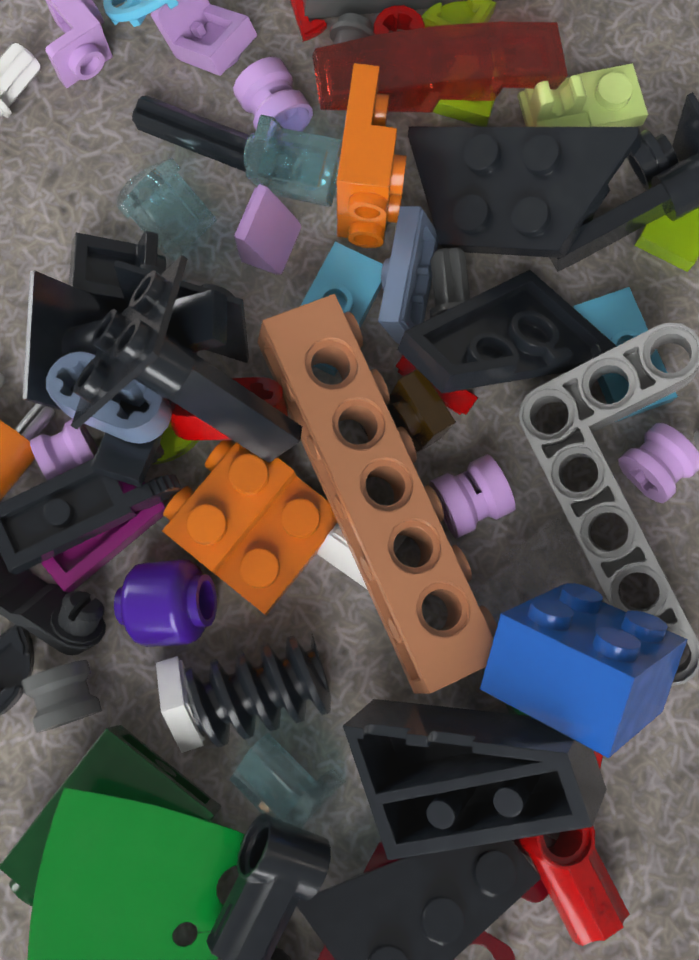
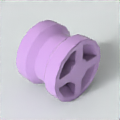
M72 420L64 424L62 432L54 436L41 434L30 440L33 455L47 480L95 457L98 448L84 424L75 429L71 426Z
M656 423L644 434L645 443L639 448L628 449L618 459L622 473L646 497L655 502L664 503L676 493V483L681 478H690L699 470V452L675 428L664 423Z

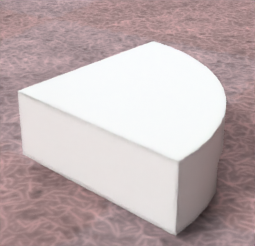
M178 656L157 662L156 671L161 713L181 753L204 746L203 740H205V736L201 735L195 724L185 687V666L183 661L179 660Z

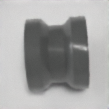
M87 660L57 666L29 676L21 681L25 695L33 698L37 713L32 721L36 733L51 730L102 711L99 698L89 692L87 679L91 671Z

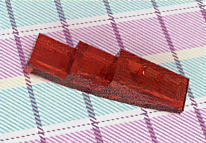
M499 21L433 26L378 34L315 48L312 55L320 110H347L354 63L380 66L378 93L389 95L388 112L432 113L440 100L494 101L503 88L535 89L539 82L547 80L550 89H558L568 76L557 22Z

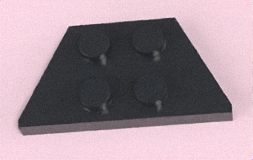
M409 126L408 130L409 142L439 244L443 248H461L466 253L564 258L580 235L583 221L590 214L596 212L610 192L608 184L628 155L635 156L642 142L639 127Z

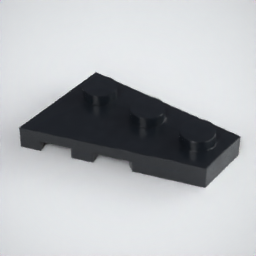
M528 270L406 330L397 350L441 393L568 372L617 346L535 273Z

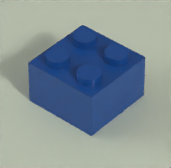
M576 583L560 585L501 613L480 690L607 758H610L663 712L688 639L668 631L667 624L660 618L641 611L625 612L603 602V596L598 591Z

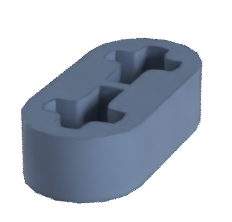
M74 352L63 356L54 363L46 377V390L51 399L72 419L81 397L74 394V392L72 393L70 389L77 382L87 364L95 358V355L91 353ZM133 379L84 424L127 442L136 444L151 442L161 436L169 426L172 417L171 405L167 399ZM146 400L150 407L145 413L134 411L128 417L119 403L123 401L140 407Z

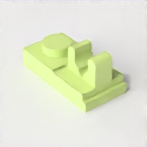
M633 63L527 85L525 90L519 92L517 96L526 127L642 126L648 116Z

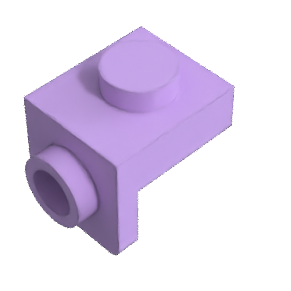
M45 0L55 23L65 33L50 43L45 49L59 80L68 88L79 80H88L101 71L104 63L113 57L101 27L104 21L95 3L92 0Z
M177 0L178 5L173 9H170L165 4L151 12L153 21L177 59L219 76L239 60L241 53L257 37V33L248 16L212 5L208 0Z

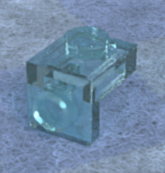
M260 115L256 132L250 134L244 149L246 177L257 187L259 184L268 187L276 196L332 207L337 188L342 140L285 129L274 117Z

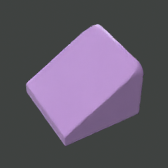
M260 184L257 188H254L234 237L241 262L274 274H282L300 232L301 224L268 187Z

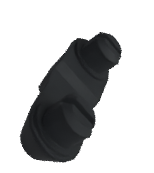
M0 553V614L15 625L25 628L65 655H78L102 640L105 635L106 624L102 617L104 615V606L100 600L94 598L91 601L90 594L85 591L64 592L58 584H49L33 574L30 568L17 575L10 573Z

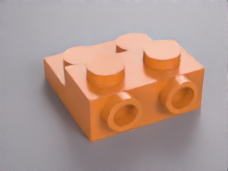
M354 63L337 175V237L348 238L350 243L359 247L377 248L384 243L387 222L397 223L407 155L395 154L397 128L386 127L389 95L378 93L380 66Z
M222 440L205 462V467L211 473L195 491L189 486H185L166 506L163 516L169 520V523L163 528L162 532L267 616L317 554L327 535L338 522L328 500L298 478L295 470L277 457L268 463L237 442Z

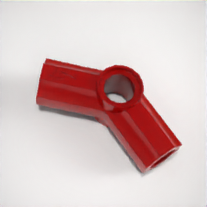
M594 751L600 769L603 755ZM594 826L560 832L557 842L551 848L546 847L544 835L514 840L519 850L531 858L573 942L584 946L594 941H605L624 928V920L630 914L595 848Z

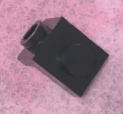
M144 231L138 244L76 232L71 245L69 285L126 309L127 305L118 281L114 263L118 260L137 267L149 264L166 270V257L157 254L158 233Z

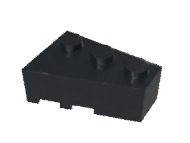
M373 699L343 725L388 860L592 827L607 790L592 749L527 715Z

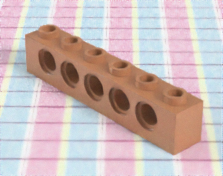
M332 294L262 320L257 343L273 379L283 388L287 410L291 419L302 426V444L414 694H431L485 668L497 629L496 621L485 606H478L468 584L472 580L469 563L462 550L457 545L451 546L440 523L444 520L441 502L435 491L429 485L423 486L413 464L417 459L414 444L410 435L402 426L396 428L386 406L390 401L386 383L377 369H369L360 348L363 346V338L354 315L349 311L344 313L336 295ZM320 363L329 364L338 370L342 382L334 385L325 384L315 377L311 367ZM343 420H354L360 423L367 432L368 443L357 445L346 441L339 431L338 423ZM379 477L391 485L394 492L392 505L377 504L369 497L366 491L367 478ZM396 536H408L418 544L421 558L417 567H408L397 559L394 553ZM428 594L439 597L446 605L448 617L446 624L441 630H436L429 626L423 617L422 605Z

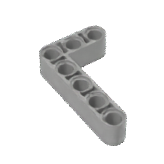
M668 322L658 325L535 388L526 395L520 405L519 419L522 429L610 605L625 612L641 611L654 615L667 624L668 631L688 639L687 644L690 647L689 656L684 663L678 666L672 686L685 684L697 674L699 670V641L593 435V432L684 388L695 378L699 371V337L691 328L681 323ZM673 343L682 346L688 352L690 361L681 371L665 373L653 365L651 361L652 354L661 345ZM608 373L619 374L629 383V389L625 397L612 404L601 403L592 396V389L596 380ZM551 402H558L567 406L569 415L564 428L552 434L539 432L535 421L541 407ZM578 457L590 458L597 464L598 478L595 484L582 492L569 490L563 479L567 463ZM607 513L621 516L627 523L629 530L628 539L625 544L619 549L612 551L604 550L597 546L591 534L594 521L599 516ZM636 572L646 573L653 577L659 587V596L655 603L645 608H635L627 604L620 592L623 578Z

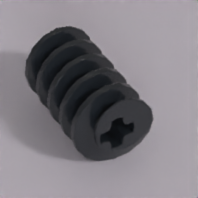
M313 633L311 635V650L309 651L303 649L294 635L287 637L286 654L283 659H279L268 643L262 645L260 666L257 667L252 665L243 651L236 653L235 672L231 675L227 674L217 659L210 661L209 681L202 683L192 667L184 669L185 687L195 724L201 735L204 737L206 733L212 743L218 748L228 744L230 724L233 725L243 739L253 737L256 715L259 716L269 731H273L280 727L282 707L286 709L295 723L305 720L306 701L308 699L312 701L322 715L328 714L331 711V693Z

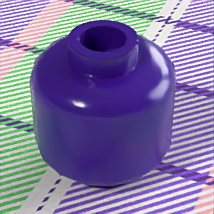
M187 559L145 562L135 565L126 575L123 586L118 588L114 597V613L117 621L124 625L126 632L135 643L145 647L193 643L201 637L206 627L212 625L217 612V594L213 580L209 575L203 574L200 567Z

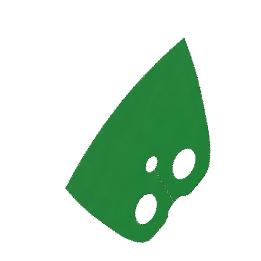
M63 788L53 816L39 868L30 919L28 960H217L218 957L211 954L206 942L224 906L217 897L216 888L222 874L229 868L237 866L238 854L245 834L157 805L101 793ZM185 922L193 923L198 931L196 939L187 946H178L173 940L174 930L179 924Z

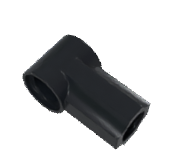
M265 813L257 816L246 831L240 846L237 861L239 876L206 940L211 954L222 960H270L298 901L310 900L318 893L324 883L331 859V847L328 839Z

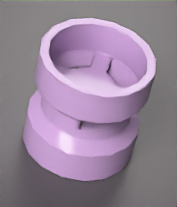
M277 57L262 58L249 65L238 76L233 87L234 95L241 107L246 112L253 113L254 128L260 138L274 145L302 132L313 116V109L299 90H293L292 75L284 62Z
M488 454L470 462L467 471L457 476L446 473L429 482L430 487L435 491L441 502L444 521L456 539L474 531L480 520L487 517L497 520L516 510L515 500L509 483L497 462Z

